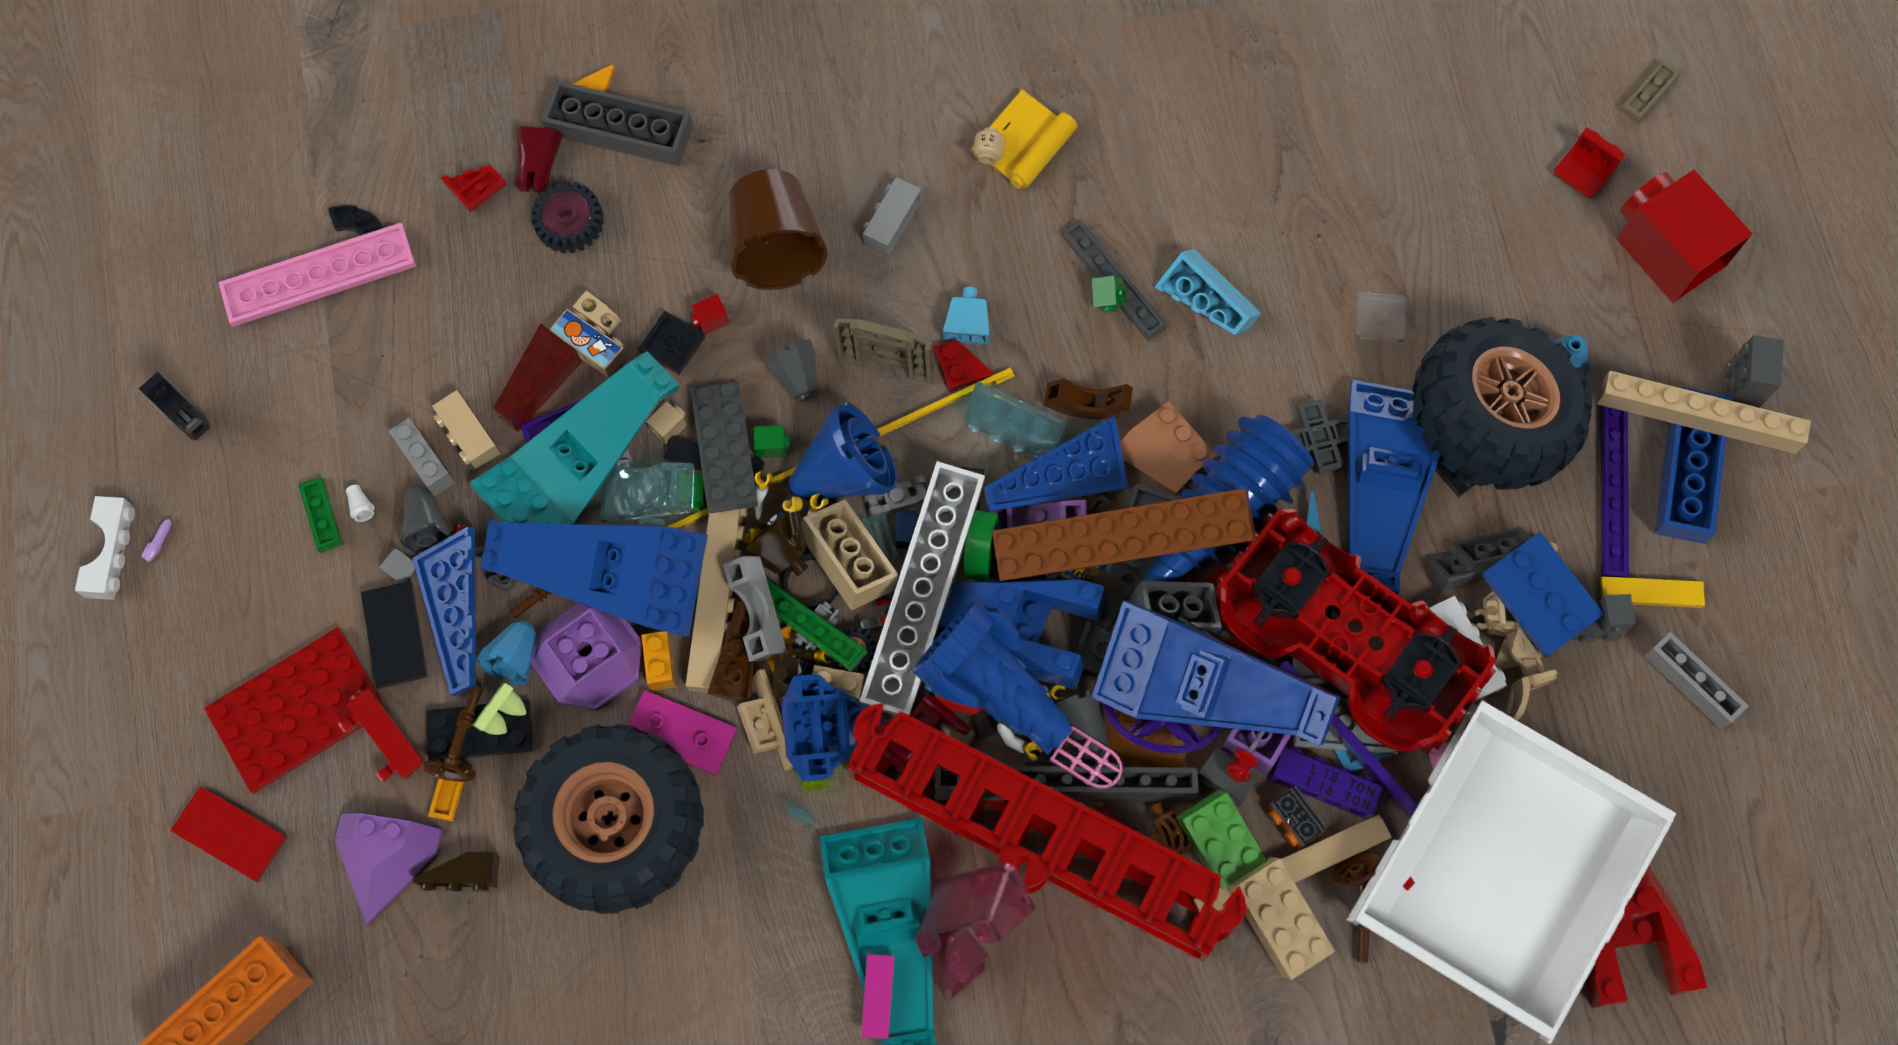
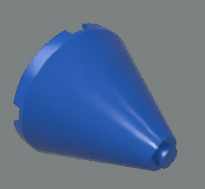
M846 402L843 405L839 404L830 411L790 477L788 490L790 493L806 500H810L813 495L818 493L819 497L817 499L882 495L896 487L897 471L889 449L883 451L877 441L881 434L874 424L856 406Z

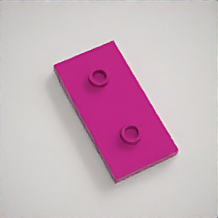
M644 690L628 724L636 726L637 729L644 732L654 733L668 742L681 755L686 764L715 776L718 775L738 731L734 726Z

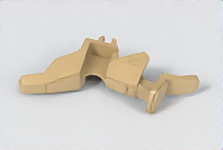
M1550 543L1557 552L1558 546L1555 543ZM1492 591L1483 599L1484 609H1478L1474 613L1475 616L1481 615L1485 618V623H1477L1476 627L1479 630H1486V633L1491 636L1495 634L1505 637L1496 657L1497 662L1495 666L1497 668L1505 670L1521 666L1524 677L1512 684L1514 701L1509 715L1518 721L1526 709L1530 691L1541 688L1556 680L1558 672L1557 670L1546 671L1540 659L1541 652L1495 592Z

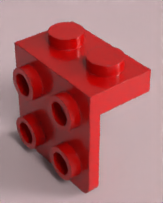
M1586 127L1572 149L1555 167L1553 173L1585 197L1592 198L1618 168L1626 154L1618 146L1602 138L1598 132Z

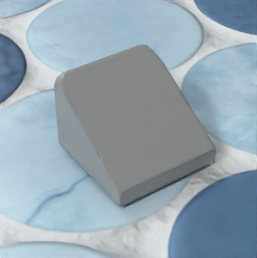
M396 548L393 549L380 566L384 573L399 583L408 581L416 571L413 561Z

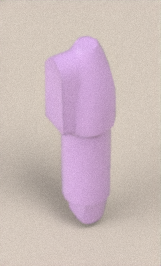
M170 519L165 520L160 525L153 541L148 542L142 558L146 561L151 562L162 548V544L172 524Z

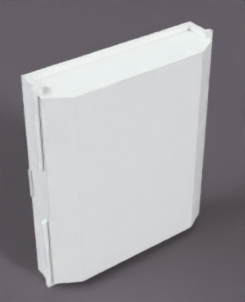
M1481 701L1478 705L1471 704L1428 778L1430 787L1409 820L1400 839L1391 842L1375 870L1376 874L1370 878L1347 920L1354 925L1360 923L1541 1034L1540 1039L1551 1044L1592 970L1605 942H1609L1624 915V908L1628 900L1631 899L1668 832L1676 813L1493 706ZM1411 876L1415 884L1407 891L1403 885Z

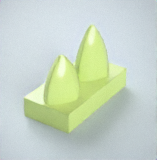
M502 683L472 726L479 731L489 734H504L507 732L506 724L503 717L497 711L500 710L506 714L521 716L526 714L525 706L520 697L512 691L514 688L506 683Z

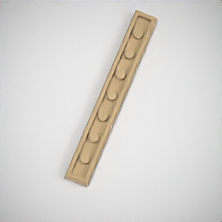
M1380 814L1289 855L1281 859L1294 883H1297L1379 845L1392 837ZM1228 886L1223 889L1219 888L1218 898L1213 904L1216 910H1222L1223 904L1231 896L1232 893ZM1194 899L1193 903L1199 913L1204 902Z

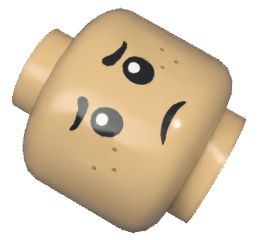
M991 127L978 132L975 135L974 156L982 164H995L996 161L1003 157L1005 138L997 129Z

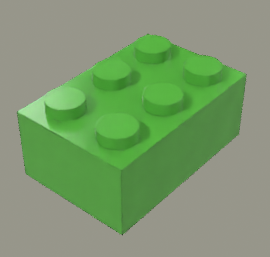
M1219 789L1176 816L1177 821L1204 867L1222 876L1220 888L1222 889L1267 861L1230 796L1225 791Z

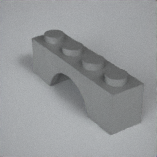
M742 556L723 564L729 589L741 597L748 610L750 625L747 634L743 637L749 662L766 661L787 653L760 556Z

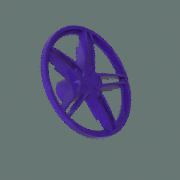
M1104 704L1109 722L1122 736L1141 747L1158 752L1186 753L1201 749L1210 744L1221 730V727L1213 726L1211 731L1201 739L1190 724L1139 719L1127 730L1115 716L1113 707ZM1147 722V724L1144 725L1139 731H1137L1135 734H1132L1136 729L1138 730L1143 724ZM1172 733L1178 740H1182L1187 745L1171 746L1157 743L1168 741ZM1146 735L1147 738L1153 742L1142 739V737Z

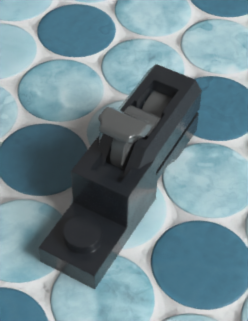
M156 372L138 388L191 440H197L210 429L209 422L159 372Z

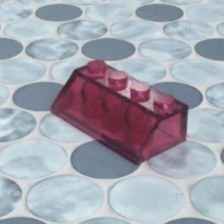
M968 929L964 933L960 930L947 940L943 992L948 1002L989 968L988 953Z

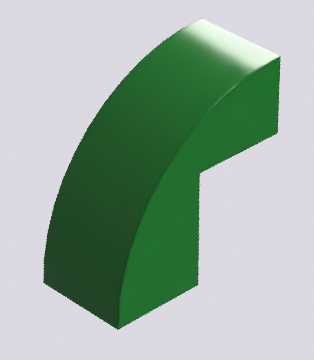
M979 510L974 511L965 545V578L973 580L991 579L995 567L992 555L994 548L992 531L1000 530L998 514Z

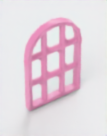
M1072 726V731L1087 739L1084 746L1069 738V734L1059 744L1050 761L1085 782L1086 785L1096 789H1107L1114 786L1122 774V762L1119 756L1110 748ZM1066 741L1079 748L1080 752L1076 758L1061 749ZM1091 742L1106 751L1103 758L1089 750L1088 746ZM1058 752L1073 762L1069 768L1055 759ZM1084 752L1098 760L1099 764L1095 770L1081 762L1080 758ZM1110 754L1117 760L1119 768L1108 762L1107 758ZM1076 764L1092 774L1088 780L1073 771ZM1103 764L1119 773L1114 781L1108 779L1099 771ZM1097 776L1109 784L1097 785L1092 783V781Z

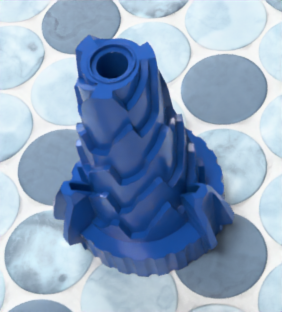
M974 599L942 631L912 670L936 695L972 708H983L998 723L1004 721L1017 733L1027 736L1047 755L1066 739L1072 731L1069 720L1047 695L1048 692L1045 687L1025 670L1027 666L1009 651H1020L1025 646V643L1021 640L1014 624L1001 607L989 608L983 601Z

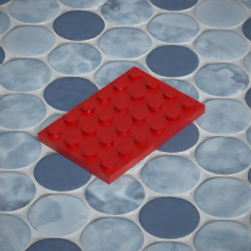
M339 627L204 708L252 794H255L362 728V725L358 724L349 733H344L338 725L341 721L352 715L346 704L351 701L349 697L358 690H371L387 712L389 711Z

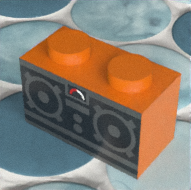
M1296 786L1274 800L1267 807L1270 811L1268 816L1276 826L1280 825L1285 831L1284 837L1292 847L1296 846L1298 850L1305 847L1328 829Z

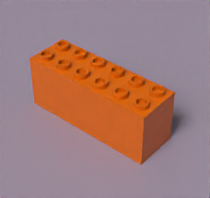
M260 935L139 1045H245L308 988L314 980L282 943Z

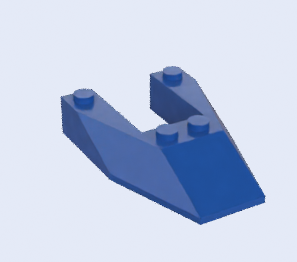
M1021 578L1000 581V579L955 581L939 628L944 630L974 599L983 601L989 608L1001 607L1007 613L1017 629L1021 640L1025 643V646L1020 651L1009 650L1027 666L1025 670L1037 680L1076 690L1084 668L1081 655L1039 644L1051 609L1100 621L1107 601L1105 586L1083 580Z

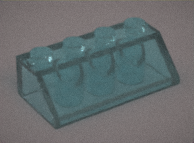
M977 381L964 415L965 424L970 430L978 433L980 431L984 432L992 440L999 443L1003 441L1010 444L1017 452L1024 453L1025 451L1033 455L1034 458L1064 443L1067 427L1066 421Z

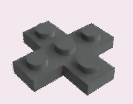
M1321 399L1299 404L1296 409L1303 428L1289 432L1312 454L1318 475L1341 470L1344 465L1337 446L1348 444V417L1328 421Z

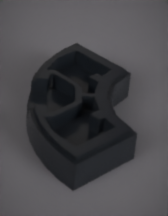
M342 205L328 208L333 226L337 232L348 230L361 236L384 228L375 215L356 206Z

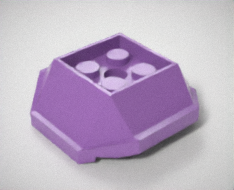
M577 603L539 630L531 665L560 704L598 711L639 682L643 644L626 619L582 603ZM586 647H591L592 652L590 655L582 657L581 651Z

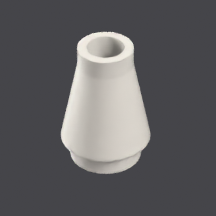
M359 485L349 486L346 489L350 516L357 522L371 519L374 515V505L363 493Z

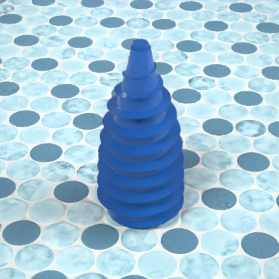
M1257 415L1254 419L1250 417L1239 418L1238 426L1240 432L1230 430L1226 433L1229 446L1223 444L1215 446L1214 451L1218 461L1213 459H1205L1203 461V467L1207 475L1194 474L1192 482L1196 491L1184 489L1182 490V498L1244 488L1248 489L1253 524L1262 528V523L1264 522L1262 517L1266 513L1275 514L1278 511L1276 503L1281 500L1293 504L1289 490L1292 488L1301 491L1306 490L1302 477L1310 469L1312 470L1314 461L1302 443L1286 428L1267 416ZM1234 544L1158 556L1152 562V567L1143 581L1174 582L1180 577L1183 578L1184 574L1194 568L1201 570L1200 564L1210 558L1220 563L1217 552L1224 548L1234 553L1237 551Z

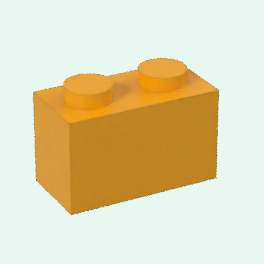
M668 632L643 634L642 644L647 685L651 691L677 687L672 642Z

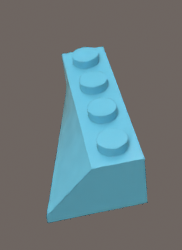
M1195 249L1181 252L1154 287L1159 291L1168 293L1176 301H1181L1190 306L1198 314L1202 313L1210 321L1234 335L1248 331L1262 314Z

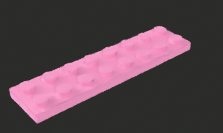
M401 222L220 281L218 284L229 323L234 327L414 268L416 263L404 225Z

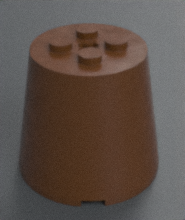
M764 169L745 175L733 185L729 196L730 258L735 278L745 281L747 286L755 289L778 290L801 284V279L810 274L816 275L826 262L827 248L796 177L783 170Z

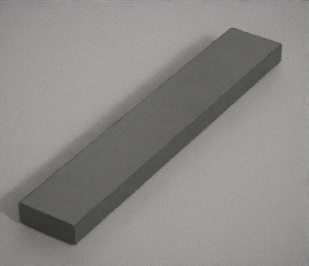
M1081 220L1061 233L1063 239L1095 278L1107 276L1123 278V286L1126 288L1127 298L1124 300L1125 306L1120 308L1147 341L1167 328L1165 321Z

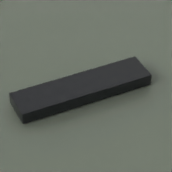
M671 436L664 460L702 471L698 443ZM751 458L755 482V475L760 470V477L762 476L765 461Z

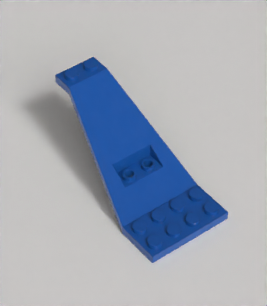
M1352 379L1349 390L1348 553L1360 556V569L1398 595L1400 592V572L1440 453L1437 450L1430 452L1422 440L1424 429L1423 427L1416 426L1413 415L1414 393L1412 390Z
M490 519L480 569L499 573L646 627L689 636L708 535L665 526L507 523Z
M1125 600L1122 603L1091 697L1134 718L1297 735L1321 746L1324 744L1341 696L1313 685L1177 621ZM1202 665L1206 668V674L1201 672ZM1193 690L1198 692L1197 699L1193 696Z

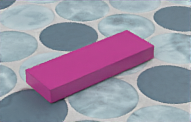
M867 954L861 1037L888 1039L894 956Z

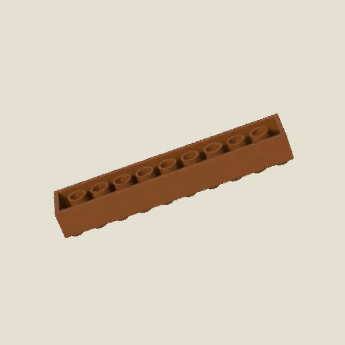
M1245 488L992 531L1000 581L1256 541L1248 489Z

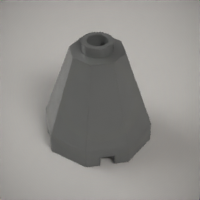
M810 339L788 344V348L783 349L780 347L764 356L767 366L793 399L799 398L800 402L813 398L812 393L817 391L815 349Z

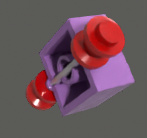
M1233 729L1221 749L1236 758L1235 763H1228L1226 766L1228 777L1237 783L1242 781L1248 782L1251 778L1248 772L1250 768L1267 776L1291 735Z

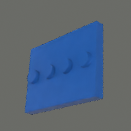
M1541 532L1481 574L1544 657L1552 654L1604 615L1603 611Z

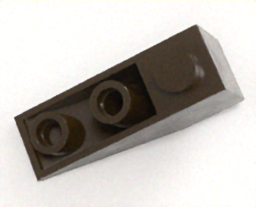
M466 852L413 878L412 882L420 886V890L436 891L437 887H447L446 890L462 891L463 887H473L472 891L488 892L489 887L497 888L500 856L494 852Z

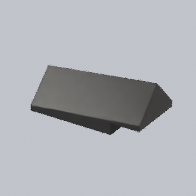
M1519 527L1451 542V551L1427 556L1437 592L1441 593L1483 580L1484 578L1481 575L1483 572L1532 537Z

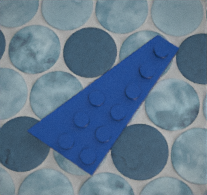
M1115 416L1106 419L984 486L988 512L1128 489Z

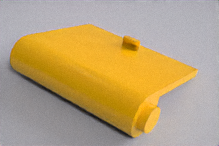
M1021 90L990 126L997 129L1005 138L1003 157L991 166L1007 177L1010 183L1017 189H1026L1078 128L1077 122L1064 112H1061L1058 116L1024 90Z

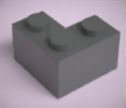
M1631 594L1605 595L1596 603L1604 615L1570 640H1579V643H1590L1600 638H1604L1607 642L1619 640L1622 635L1628 633V630L1636 624Z

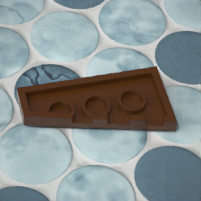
M737 601L707 694L737 704L751 701L755 661L749 662L743 637L747 634L750 625L748 610L743 601Z

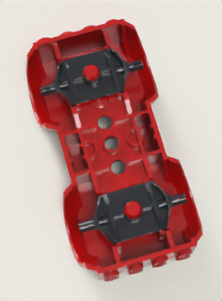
M1279 508L1275 514L1270 513L1262 523L1261 531L1259 533L1255 532L1256 541L1247 543L1248 547L1245 553L1240 551L1232 562L1233 566L1230 572L1225 570L1217 581L1218 585L1214 590L1217 592L1216 601L1220 604L1221 617L1227 629L1240 643L1255 653L1273 658L1289 654L1348 696L1350 712L1355 722L1364 732L1382 745L1399 751L1421 749L1427 754L1433 748L1438 751L1452 733L1448 728L1451 730L1455 728L1467 712L1466 710L1476 700L1481 690L1497 671L1492 668L1497 662L1494 649L1489 645L1484 646L1476 643L1458 632L1456 628L1454 629L1453 626L1448 625L1434 614L1423 600L1410 604L1360 569V556L1350 554L1329 542L1325 537L1323 538L1322 535H1319L1309 527L1293 508L1283 510ZM1329 606L1337 607L1340 610V617L1335 620L1328 618L1325 614V609ZM1351 621L1360 623L1362 631L1359 633L1351 632L1348 629V623ZM1373 636L1380 637L1383 641V648L1373 650L1368 644L1369 639Z

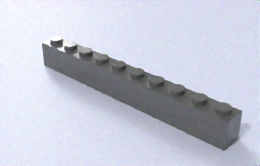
M937 765L934 773V800H949L961 777ZM1009 766L1075 801L1194 802L1199 793L1197 768L1122 767L1120 779L1114 786L1107 789H1096L1086 785L1085 782L1059 766ZM1074 767L1073 771L1087 780L1092 775L1083 767ZM1101 767L1099 770L1102 775L1112 781L1119 774L1109 767ZM1097 776L1092 781V783L1097 785L1109 784ZM987 790L984 791L980 800L1007 801Z

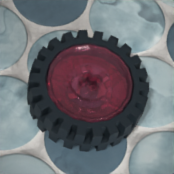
M565 182L564 186L561 183H556L555 189L551 186L547 187V193L542 191L539 194L540 199L536 198L534 201L535 207H532L531 220L539 239L545 246H550L556 252L559 249L561 253H566V250H569L570 253H576V248L582 251L585 249V244L590 247L593 244L592 239L597 240L599 238L598 232H602V224H604L603 211L595 194L589 191L588 187L584 185L581 187L576 182H574L573 186L570 182Z

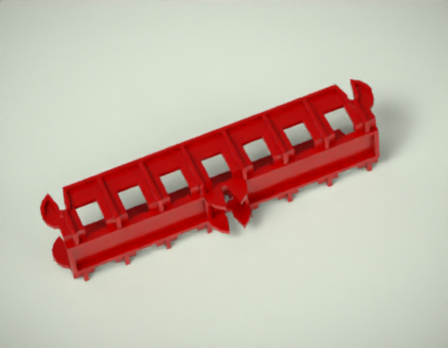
M884 703L871 705L863 709L856 717L853 730L857 746L850 757V764L848 766L850 778L861 783V786L868 787L907 807V810L911 812L913 810L953 831V834L957 836L959 834L999 855L998 871L1003 887L1016 875L1021 864H1027L1021 896L1033 894L1041 890L1046 883H1052L1093 904V907L1100 908L1139 928L1141 932H1146L1187 953V956L1194 957L1202 962L1208 958L1215 944L1226 939L1232 930L1243 920L1247 907L1240 885L1223 904L1222 910L1214 908L1213 904L1218 898L1222 876L902 711L889 724L888 721L880 724ZM890 741L913 752L898 782L884 775L890 763L882 755ZM937 765L961 777L946 806L930 799L934 791V773ZM987 790L1007 801L980 800L984 791ZM985 804L1003 813L994 831L976 823ZM1031 828L1051 838L1042 857L1022 847ZM1077 853L1100 863L1091 882L1069 871ZM1124 877L1148 888L1140 907L1116 896ZM1194 899L1204 902L1199 913L1193 903ZM1173 902L1196 913L1187 932L1164 921Z

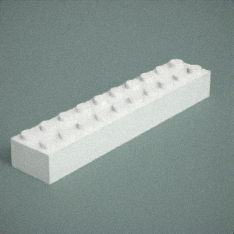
M936 462L859 701L866 707L884 703L883 712L896 716L902 711L911 715L922 682L912 670L935 641L966 543L968 529L984 486V475Z

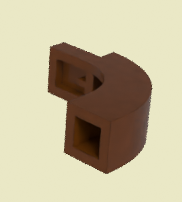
M1063 378L1047 383L1043 405L1073 417L1106 420L1115 416L1116 419L1119 418L1120 412L1130 409L1133 387L1123 384L1108 389H1090L1076 385Z

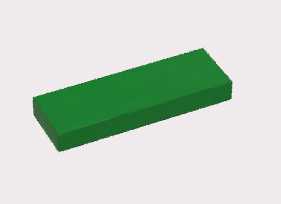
M319 477L299 484L298 487L317 551L322 553L344 545L325 480Z

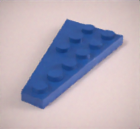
M469 526L412 558L451 696H458L476 686L475 528Z

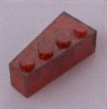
M540 324L493 407L498 417L518 433L521 429L520 424L528 422L582 363L578 352L544 325Z

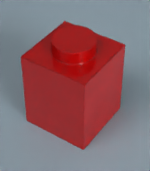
M718 294L691 305L694 314L690 315L695 328L700 327L705 334L730 324L727 312Z

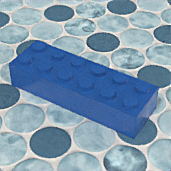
M1681 387L1682 389L1731 401V396ZM1669 422L1655 534L1702 544L1708 542L1715 535L1726 436Z

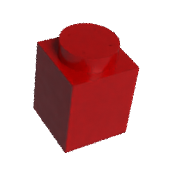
M1693 169L1677 181H1674L1667 172L1661 173L1637 190L1620 209L1628 223L1616 240L1669 300L1675 303L1727 267L1753 233L1696 170Z

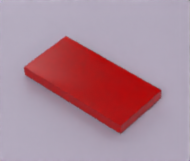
M201 786L170 830L255 882L260 880L287 839L285 835Z

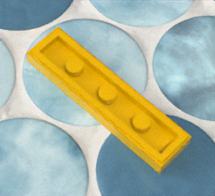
M1601 577L1599 579L1600 600L1605 595L1631 594L1633 605L1703 608L1705 606L1704 582L1621 577Z

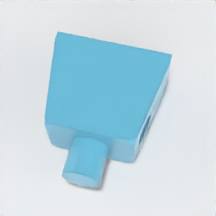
M965 287L963 289V297L952 298L943 328V341L948 342L957 339L960 343L989 345L987 303L985 299H977L978 290L976 288Z

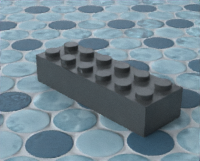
M556 81L542 118L544 128H552L561 132L564 139L680 166L693 129L690 112Z

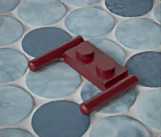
M929 694L923 698L922 702L919 703L910 715L933 728L943 718L963 735L969 734L971 730L970 726ZM890 741L882 757L903 773L913 752Z

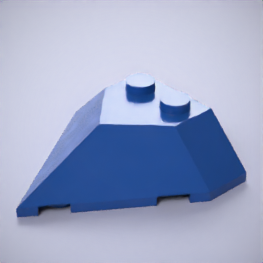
M819 674L793 676L782 702L786 757L803 782L828 779L834 773L833 770L852 755L857 746L853 730L856 717L863 709L867 708L838 687L834 688L825 682V679ZM881 717V720H880V724H881L882 722H885V721H886V720H885L884 718H882V717Z

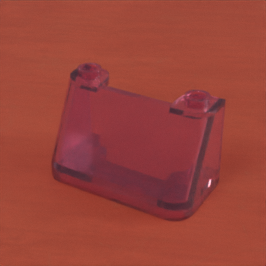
M1000 863L946 876L936 883L916 936L917 946L923 957L933 956L941 949V944L956 930L969 926L972 927L979 940L985 943L1000 942L1030 915L1036 907L1016 868L1008 863Z

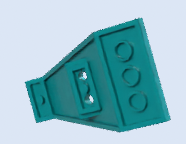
M648 352L643 353L617 371L513 455L472 480L471 488L503 522L576 524L658 403L677 391L679 383ZM560 451H567L568 453L563 454Z
M922 817L820 836L826 884L863 992H865L867 954L894 956L888 1039L880 1038L881 1045H936L934 1032L931 863Z

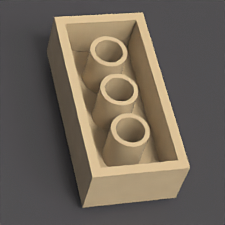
M846 499L803 517L802 528L809 550L851 610L894 591L899 576Z
M1270 857L1266 859L1265 863L1228 885V888L1233 893L1240 885L1245 896L1247 907L1245 916L1281 977L1292 980L1334 953L1335 950L1281 859Z

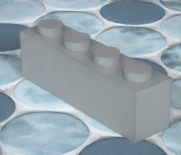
M1672 632L1665 635L1644 655L1653 666L1720 730L1730 725L1749 707Z

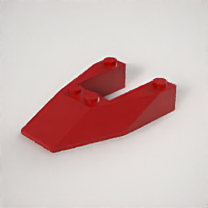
M1648 866L1631 899L1628 900L1624 908L1625 913L1609 942H1605L1586 979L1592 1009L1617 1005L1628 1001L1615 952L1617 948L1657 942L1671 995L1695 992L1708 988L1701 961L1678 911Z

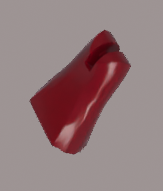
M530 126L517 128L518 191L529 192L532 176H534V192H545L551 169L563 138L561 132L552 128Z

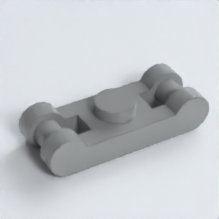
M916 476L911 480L898 483L894 489L882 495L863 496L865 502H868L869 505L868 513L870 518H877L923 504L927 493L924 476ZM915 489L917 494L910 497L909 491ZM884 498L886 504L879 505L878 500Z

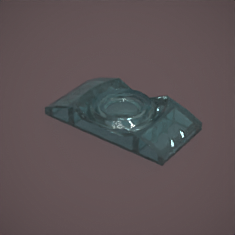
M659 463L645 468L623 467L612 470L602 485L600 521L612 522L693 512L694 464Z

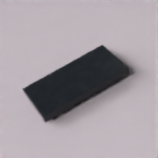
M406 581L361 592L376 688L380 689L427 678L428 674L413 583Z

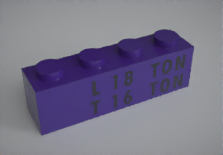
M1293 747L1283 748L1271 776V782L1288 789L1296 786L1303 795L1364 819H1369L1373 816L1383 787L1378 785L1375 779L1367 776L1357 777L1352 775V771L1345 767L1338 766L1335 768L1329 766L1326 760L1319 757L1309 758L1304 756L1303 752Z

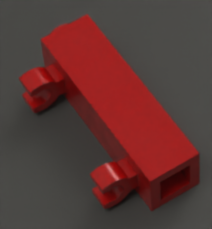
M360 689L349 697L351 701L346 706L352 712V715L341 721L338 725L344 733H349L358 724H361L390 763L375 773L381 782L387 781L397 772L402 779H407L424 766L426 761L371 690L366 689L363 691Z

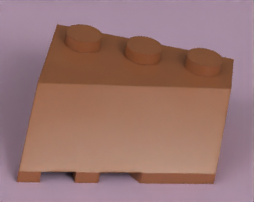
M1169 401L1132 428L1120 441L1123 461L1136 471L1138 469L1151 477V480L1174 494H1177L1192 483V476L1194 474L1205 473L1203 467L1205 459H1216V454Z

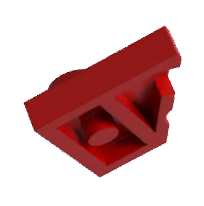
M492 165L480 167L477 170L463 171L462 175L449 178L446 175L441 178L446 187L470 213L507 185L504 178Z
M957 339L933 346L949 392L973 385L993 376L992 370Z

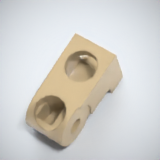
M587 290L573 305L574 313L579 312L591 325H598L605 331L607 336L621 322V319L608 306Z

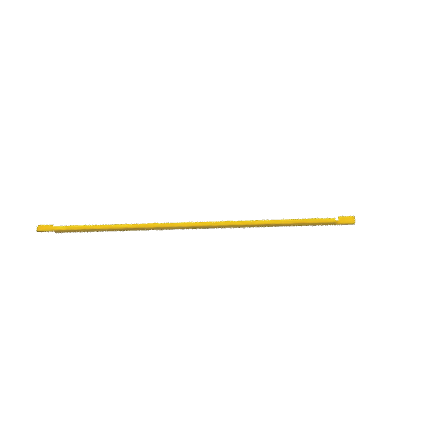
M1011 367L877 430L882 436L992 385L993 381L996 384L1002 383L1014 377ZM796 467L773 477L766 486L769 488L770 485L774 486L790 479ZM708 509L701 510L667 527L689 526L697 520L709 516Z

